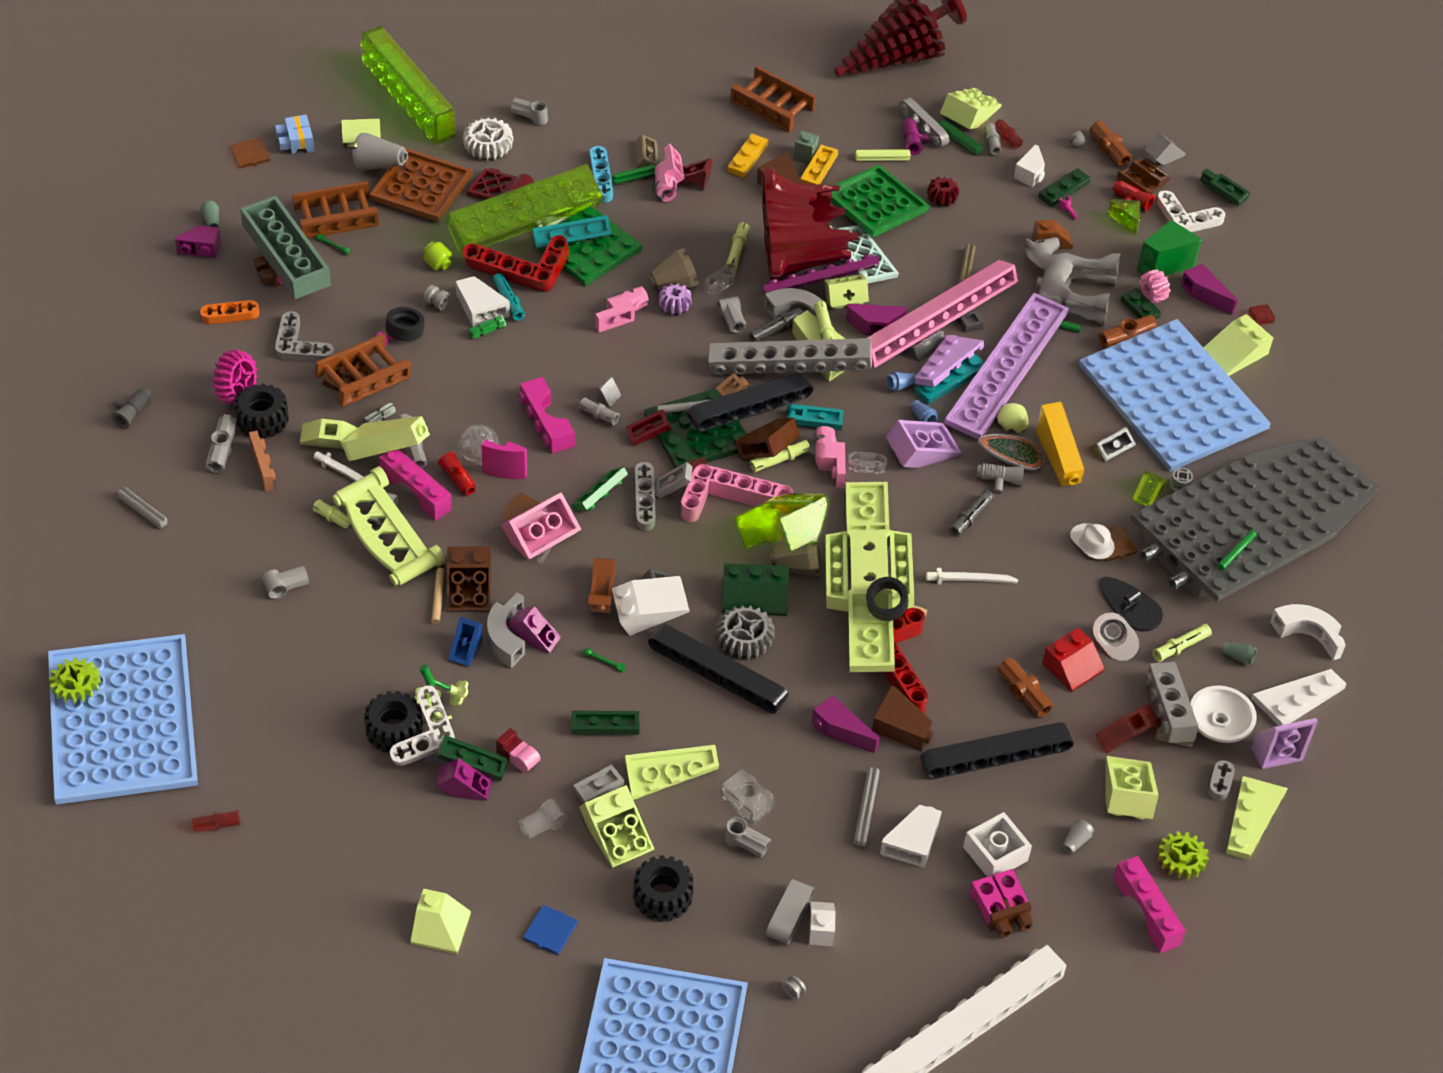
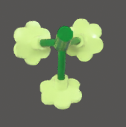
M426 664L420 666L419 670L426 682V686L433 687L437 685L447 690L451 697L450 704L452 706H460L463 699L468 694L467 681H458L456 686L451 684L448 686L435 680ZM422 687L415 690L416 696L414 698L417 700V704H419L417 694ZM436 690L438 692L439 697L441 698V692L439 690ZM426 693L424 699L427 700L429 707L434 706L429 693ZM434 712L430 720L438 722L442 719L443 715L440 712Z

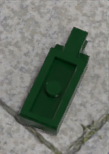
M1205 169L1202 172L1200 180L1207 187L1237 207L1249 198V191L1222 173L1218 175L1209 169Z

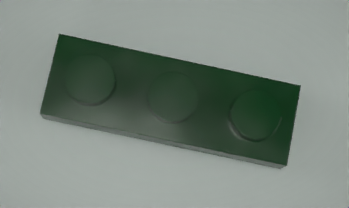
M1077 168L1041 190L1038 198L1050 207H1053L1060 202V198L1064 200L1066 196H1071L1090 184L1091 177Z
M572 710L571 734L639 735V711Z
M447 735L441 738L436 757L448 763L459 758L484 776L499 782L503 778L507 762L505 757Z

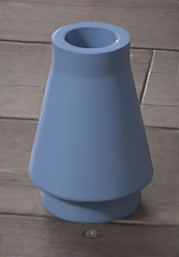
M892 372L886 377V385L889 390L897 392L911 385H916V374Z
M915 400L910 405V409L914 412L918 421L937 422L938 415L936 410L921 403L919 400Z

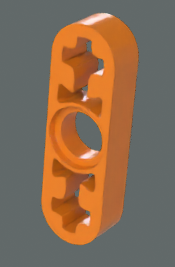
M254 300L208 304L200 309L201 320L205 324L253 320L260 314L259 305ZM228 310H234V311H235L233 314H226V313H225V312L228 311Z

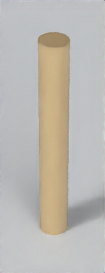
M443 568L436 570L431 623L434 625L440 623L445 569Z

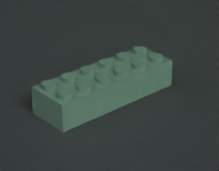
M276 195L240 208L242 226L294 299L331 286L329 267Z

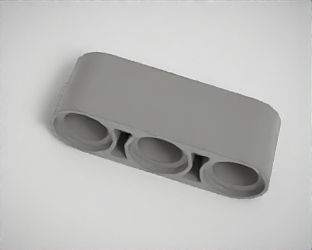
M792 879L768 925L766 936L789 945L810 904L815 888Z

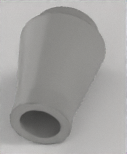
M1081 819L1074 822L1062 848L1069 854H1073L1092 838L1093 827Z

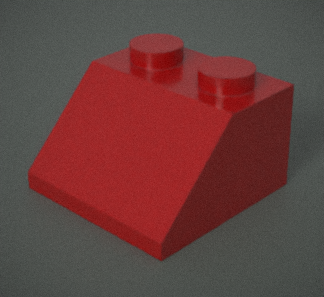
M1076 628L1045 649L1042 664L1071 692L1104 672L1103 664L1093 641L1080 628Z

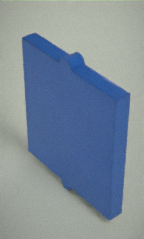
M543 905L523 936V939L537 945L539 949H545L559 955L577 926L578 920L563 914V911L558 912Z

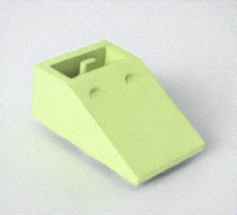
M964 89L963 91L947 94L940 114L968 129H974L983 124L1002 104L996 102L997 99L992 96L981 94L982 91L979 89Z
M627 785L579 806L589 831L612 868L654 850Z

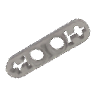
M911 97L900 101L899 107L901 112L907 118H913L917 123V128L923 134L930 135L929 140L935 146L940 148L949 143L947 132Z
M640 462L635 466L636 525L642 531L652 530L655 527L656 518L654 468L648 462ZM642 471H646V478H642ZM641 486L650 487L648 491H642L639 488ZM649 502L651 505L648 507H643L640 505V503ZM644 515H648V522H644Z

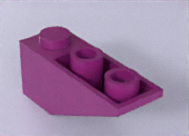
M1203 264L1184 271L1181 286L1193 298L1231 315L1234 314L1238 300Z

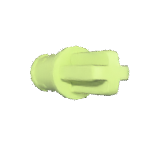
M317 500L313 506L317 508L313 507V511L324 516L328 522H334L343 528H348L351 524L348 515L339 511L338 507H332L322 500Z

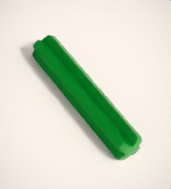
M946 120L939 121L938 124L947 132L949 137L975 155L981 153L982 145Z
M659 163L613 174V183L621 184L654 176L655 167Z

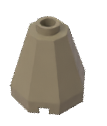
M684 248L673 251L650 272L649 281L653 288L656 287L657 290H662L663 286H669L670 283L672 285H677L678 283L680 286L686 285V288L699 284L698 280H694L697 274L690 257L683 255V252L686 251Z
M815 529L804 531L775 546L774 553H770L772 565L789 566L790 573L807 576L822 575L821 563H818L820 551Z

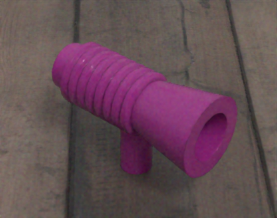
M906 118L902 124L905 149L910 150V155H917L923 150L921 141L929 142L930 135L918 133L916 121L913 118Z

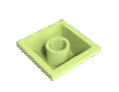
M423 889L416 909L411 944L458 954L471 911L446 893Z

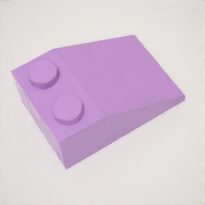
M898 420L886 436L903 467L920 468L960 456L962 453L944 423Z
M1317 718L1275 726L1256 734L1251 749L1261 769L1302 761L1318 723Z

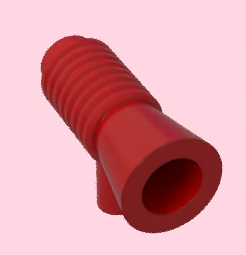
M1116 181L1113 185L1112 191L1124 198L1119 205L1122 210H1125L1131 202H1134L1147 212L1155 201L1154 194L1139 191L1138 188L1124 181Z
M451 451L444 454L439 459L438 465L450 475V478L461 493L467 496L473 494L476 491L475 482L464 467L461 466L456 453Z

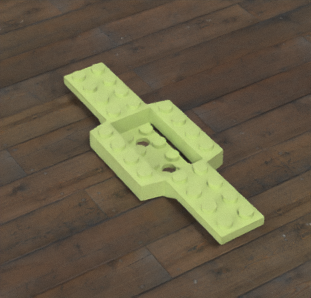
M846 482L847 531L826 535V605L828 609L849 612L850 672H895L893 620L881 621L869 612L866 594L870 584L874 581H866L864 577L867 575H872L876 579L888 577L887 546H890L891 577L900 580L906 586L909 598L908 608L914 607L911 533L890 530L888 482ZM874 546V549L867 551L863 547ZM847 547L851 548V589L849 591ZM884 589L876 593L874 601L882 609H891L900 603V594L893 589Z

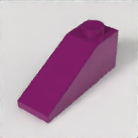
M831 696L813 709L812 723L818 731H822L827 737L873 753L878 751L880 737L836 697Z

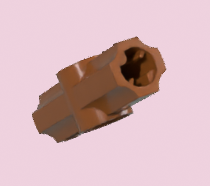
M1101 120L1095 121L1090 126L1089 132L1098 141L1100 151L1103 154L1108 153L1120 167L1127 166L1132 160V155L1123 146L1121 136L1118 133L1113 134Z
M1147 315L1136 320L1127 318L1122 320L1119 326L1099 332L1098 338L1100 345L1103 348H1108L1157 328L1158 325L1153 315Z
M1009 657L1003 660L998 666L997 671L1010 685L1013 696L1018 701L1023 700L1037 717L1042 718L1053 709L1054 704L1040 690L1037 678L1033 674L1027 675L1013 658Z

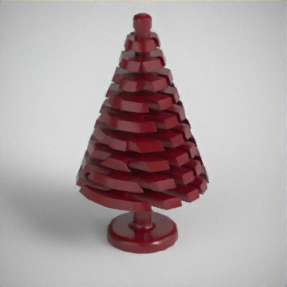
M893 0L894 2L879 16L878 21L871 25L870 29L872 30H867L864 33L865 38H860L857 41V48L853 46L850 49V57L845 55L842 59L843 64L834 68L835 75L841 77L846 72L853 75L857 74V70L863 73L867 72L868 68L874 71L878 70V66L880 68H888L890 65L898 66L901 63L919 62L920 59L928 60L934 57H943L945 53L942 51L946 50L945 43L940 41L943 39L941 31L937 29L939 26L936 21L948 14L956 24L962 25L966 23L967 14L962 1L941 0L942 5L930 11L927 5L918 2L920 0Z

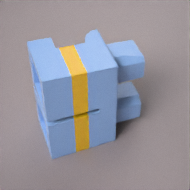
M307 114L285 118V124L275 125L280 150L290 149L291 154H295L298 149H306L307 153L314 152L313 136Z

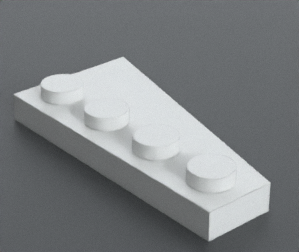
M1332 669L1254 693L1251 700L1280 726L1295 721L1345 689L1346 683Z

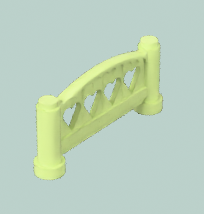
M380 466L372 469L371 473L336 491L332 495L338 507L341 505L346 507L351 525L362 544L382 565L392 572L389 578L394 586H400L435 566L439 568L446 564V558L439 546L434 545L428 549L425 547L383 489L389 485V481ZM358 502H375L370 512L366 515L361 514V509L355 506ZM369 518H386L381 528L377 531L371 528L372 524L367 522ZM380 534H397L391 546H384L383 540L378 538ZM394 549L409 550L402 562H396L394 560L395 556H392L390 551Z

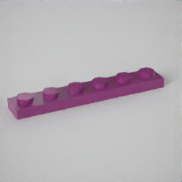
M872 254L861 257L862 260L855 262L853 259L842 262L843 265L836 267L834 264L824 266V270L816 271V269L805 271V275L797 276V274L786 276V280L778 281V279L767 281V285H763L764 292L766 294L778 289H795L827 279L879 267L878 256L873 257Z

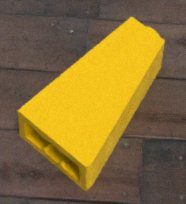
M1061 402L1042 405L1036 434L1061 486L1081 483L1084 467Z

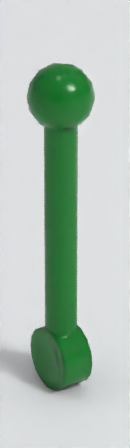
M323 234L317 235L318 242H325L341 250L345 255L350 253L348 247L344 248L326 239Z
M590 648L584 649L583 653L585 656H592L616 667L618 672L625 671L624 663L617 664L592 652Z

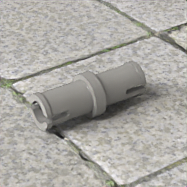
M989 123L984 127L986 133L985 140L987 145H989L990 153L995 156L1002 152L1000 136L996 132L995 125Z
M583 398L579 403L581 404L579 406L580 410L593 415L597 420L602 419L612 425H616L619 421L620 414L606 408L602 403L597 404L587 398Z

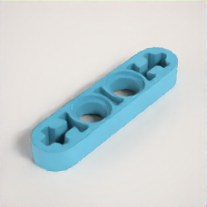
M594 146L590 149V164L595 195L599 202L607 203L613 199V186L607 151L604 147ZM602 166L604 169H597L596 167ZM599 179H605V180H607V181H606V182H599L598 180H599Z

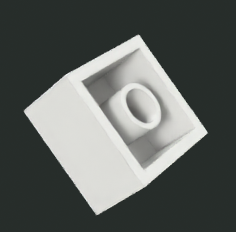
M1004 812L966 832L963 848L987 877L991 876L992 879L994 874L1014 869L1027 862L1032 847Z

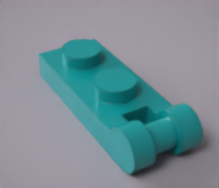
M789 404L787 406L786 418L794 417L796 425L817 428L826 426L834 430H842L844 410Z

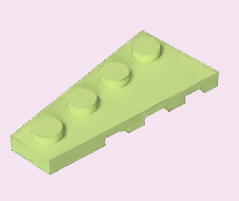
M715 745L625 755L629 789L633 800L719 768Z
M1245 776L1242 777L1226 854L1249 860L1288 788Z

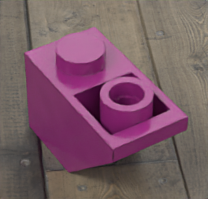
M198 226L175 238L177 254L216 258L221 244L219 228Z
M535 606L518 610L507 624L514 634L524 640L525 643L546 653H550L561 638Z
M457 758L440 766L435 786L452 797L485 801L488 800L492 780Z

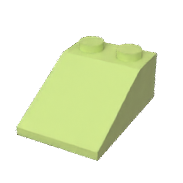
M1245 314L1232 321L1203 348L1225 373L1230 376L1268 355L1273 337Z
M1106 756L1105 802L1107 813L1115 816H1134L1137 819H1153L1159 795L1151 762Z

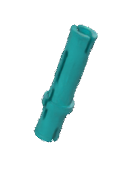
M502 273L495 274L492 281L500 295L510 302V312L514 320L519 321L523 319L525 312L520 306L519 298L514 295Z

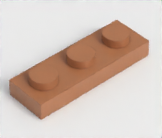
M258 431L249 432L251 448L265 492L274 490L273 481H276L274 469H269L271 461L269 453H264L266 450L264 438L260 439Z

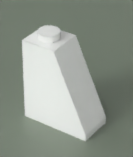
M475 276L456 281V296L472 327L478 326L490 319L494 320L495 317L500 315L504 318L510 317V302Z
M919 805L883 838L880 855L925 868L942 811L930 806Z

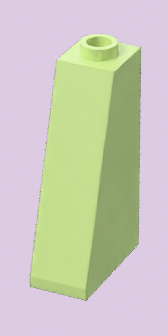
M807 310L793 319L792 334L797 340H823L819 335L820 327L817 317ZM835 331V339H845ZM824 371L821 373L830 382L844 371Z
M418 416L363 423L344 439L341 444L348 460L353 461L418 445L430 434L423 417Z

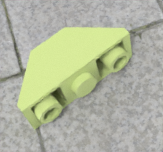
M318 419L303 423L300 445L343 449L341 442L358 427L344 421Z

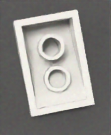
M680 576L632 580L612 588L619 621L629 636L690 612Z

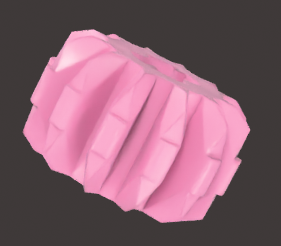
M1151 270L1141 276L1139 281L1141 285L1140 290L1152 303H1159L1169 297L1168 293L1171 292L1169 288L1170 283L1167 281L1168 277L1164 276L1163 271Z

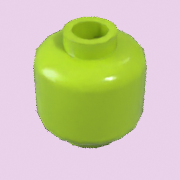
M431 242L424 248L423 260L433 270H446L451 265L452 253L441 242Z

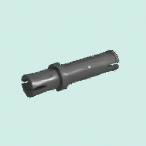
M796 307L786 314L778 315V318L751 331L749 333L750 340L752 342H759L783 328H789L793 323V319L803 313L802 310Z
M984 490L965 511L958 515V519L949 527L951 535L959 537L967 527H971L974 519L994 499L992 492Z

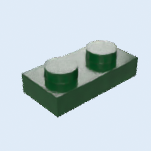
M1137 288L1121 296L1120 301L1138 318L1147 315H1153L1155 319L1160 318L1161 311Z

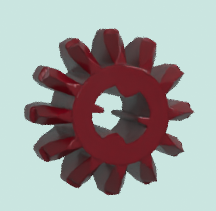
M937 176L936 179H931L927 188V196L929 201L934 202V205L940 204L941 207L943 205L949 207L950 204H955L959 196V187L957 182H953L952 178L946 179L945 176L943 178Z

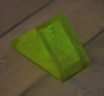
M1112 199L1108 215L1136 235L1141 220L1140 201Z
M1146 470L1133 496V500L1145 506L1153 504L1169 483V479Z

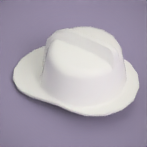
M1083 523L1076 525L1070 532L1072 541L1091 558H1108L1115 549L1111 534L1103 525Z
M1111 612L1104 613L1095 620L1093 634L1109 656L1118 661H1127L1134 657L1139 648V639L1123 617Z

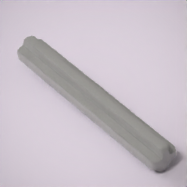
M869 767L867 770L854 837V844L856 846L864 847L867 842L880 773L878 768Z

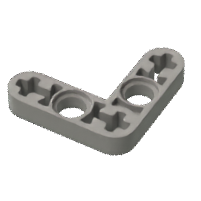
M288 311L282 315L275 344L277 358L290 361L318 362L323 358L334 355V348L329 343L297 341L300 330L299 314ZM286 333L293 334V336L289 338L283 337V335ZM303 349L310 350V352L306 354L300 353V351Z

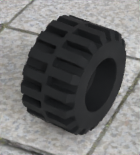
M254 384L250 388H244V391H240L238 397L235 398L234 407L237 426L241 432H245V435L249 436V432L258 431L259 437H273L275 433H281L282 428H286L289 421L287 399L284 392H281V389L278 387L274 388V385L266 386V384L257 386V384Z
M388 691L385 695L381 693L377 695V699L373 698L370 701V705H367L365 708L366 736L370 744L373 743L376 749L382 748V752L387 753L393 745L423 733L421 706L417 704V700L414 697L410 698V694L405 693L403 695L401 691H396V693ZM392 719H399L403 721L396 725H389L385 723L386 721Z
M665 855L659 856V859L652 857L649 862L644 861L641 864V868L638 867L634 876L633 899H635L636 907H640V912L643 915L647 913V918L653 919L655 917L657 921L661 922L662 919L672 921L674 916L676 918L681 917L682 912L686 913L688 906H691L694 882L690 868L687 865L683 866V861L680 859L675 861V857L672 856L668 859L665 858ZM658 884H667L672 886L674 890L668 893H661L655 891L652 887Z

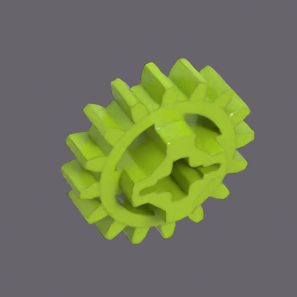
M74 657L73 662L65 659L64 665L57 664L58 670H51L52 677H49L51 691L55 693L57 699L63 697L65 703L69 699L76 703L78 698L85 701V696L92 697V690H98V683H101L98 668L94 667L93 662L87 664L86 658H83L80 662L77 660V657Z
M1177 831L1175 837L1169 833L1167 839H1162L1157 851L1159 854L1158 862H1163L1161 868H1168V875L1176 873L1177 879H1180L1181 875H1185V878L1189 880L1191 874L1194 877H1198L1199 872H1204L1209 857H1207L1208 849H1203L1204 841L1198 843V836L1195 835L1193 838H1190L1189 832H1186L1185 836H1181V833Z

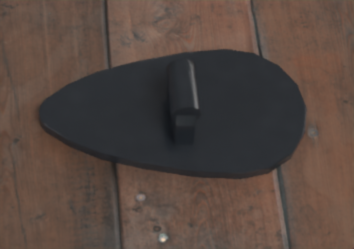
M1111 577L1101 578L1100 586L1106 601L1116 614H1119L1127 621L1132 629L1151 631L1161 624L1163 617L1162 608L1151 597L1124 581Z

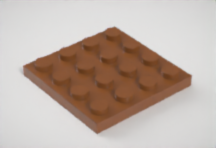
M405 148L408 152L407 162L403 166L389 167L369 194L370 200L439 223L471 178L472 169Z

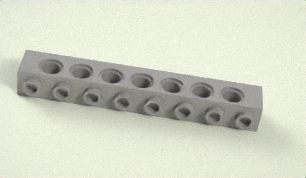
M871 338L710 343L709 367L711 375L871 370Z

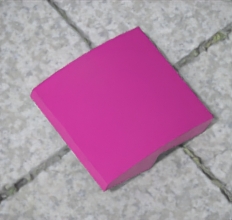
M484 440L481 444L483 473L506 479H525L527 477V448L509 441L505 446H501L489 440Z

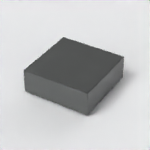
M976 310L967 312L958 318L964 332L983 329L984 323Z

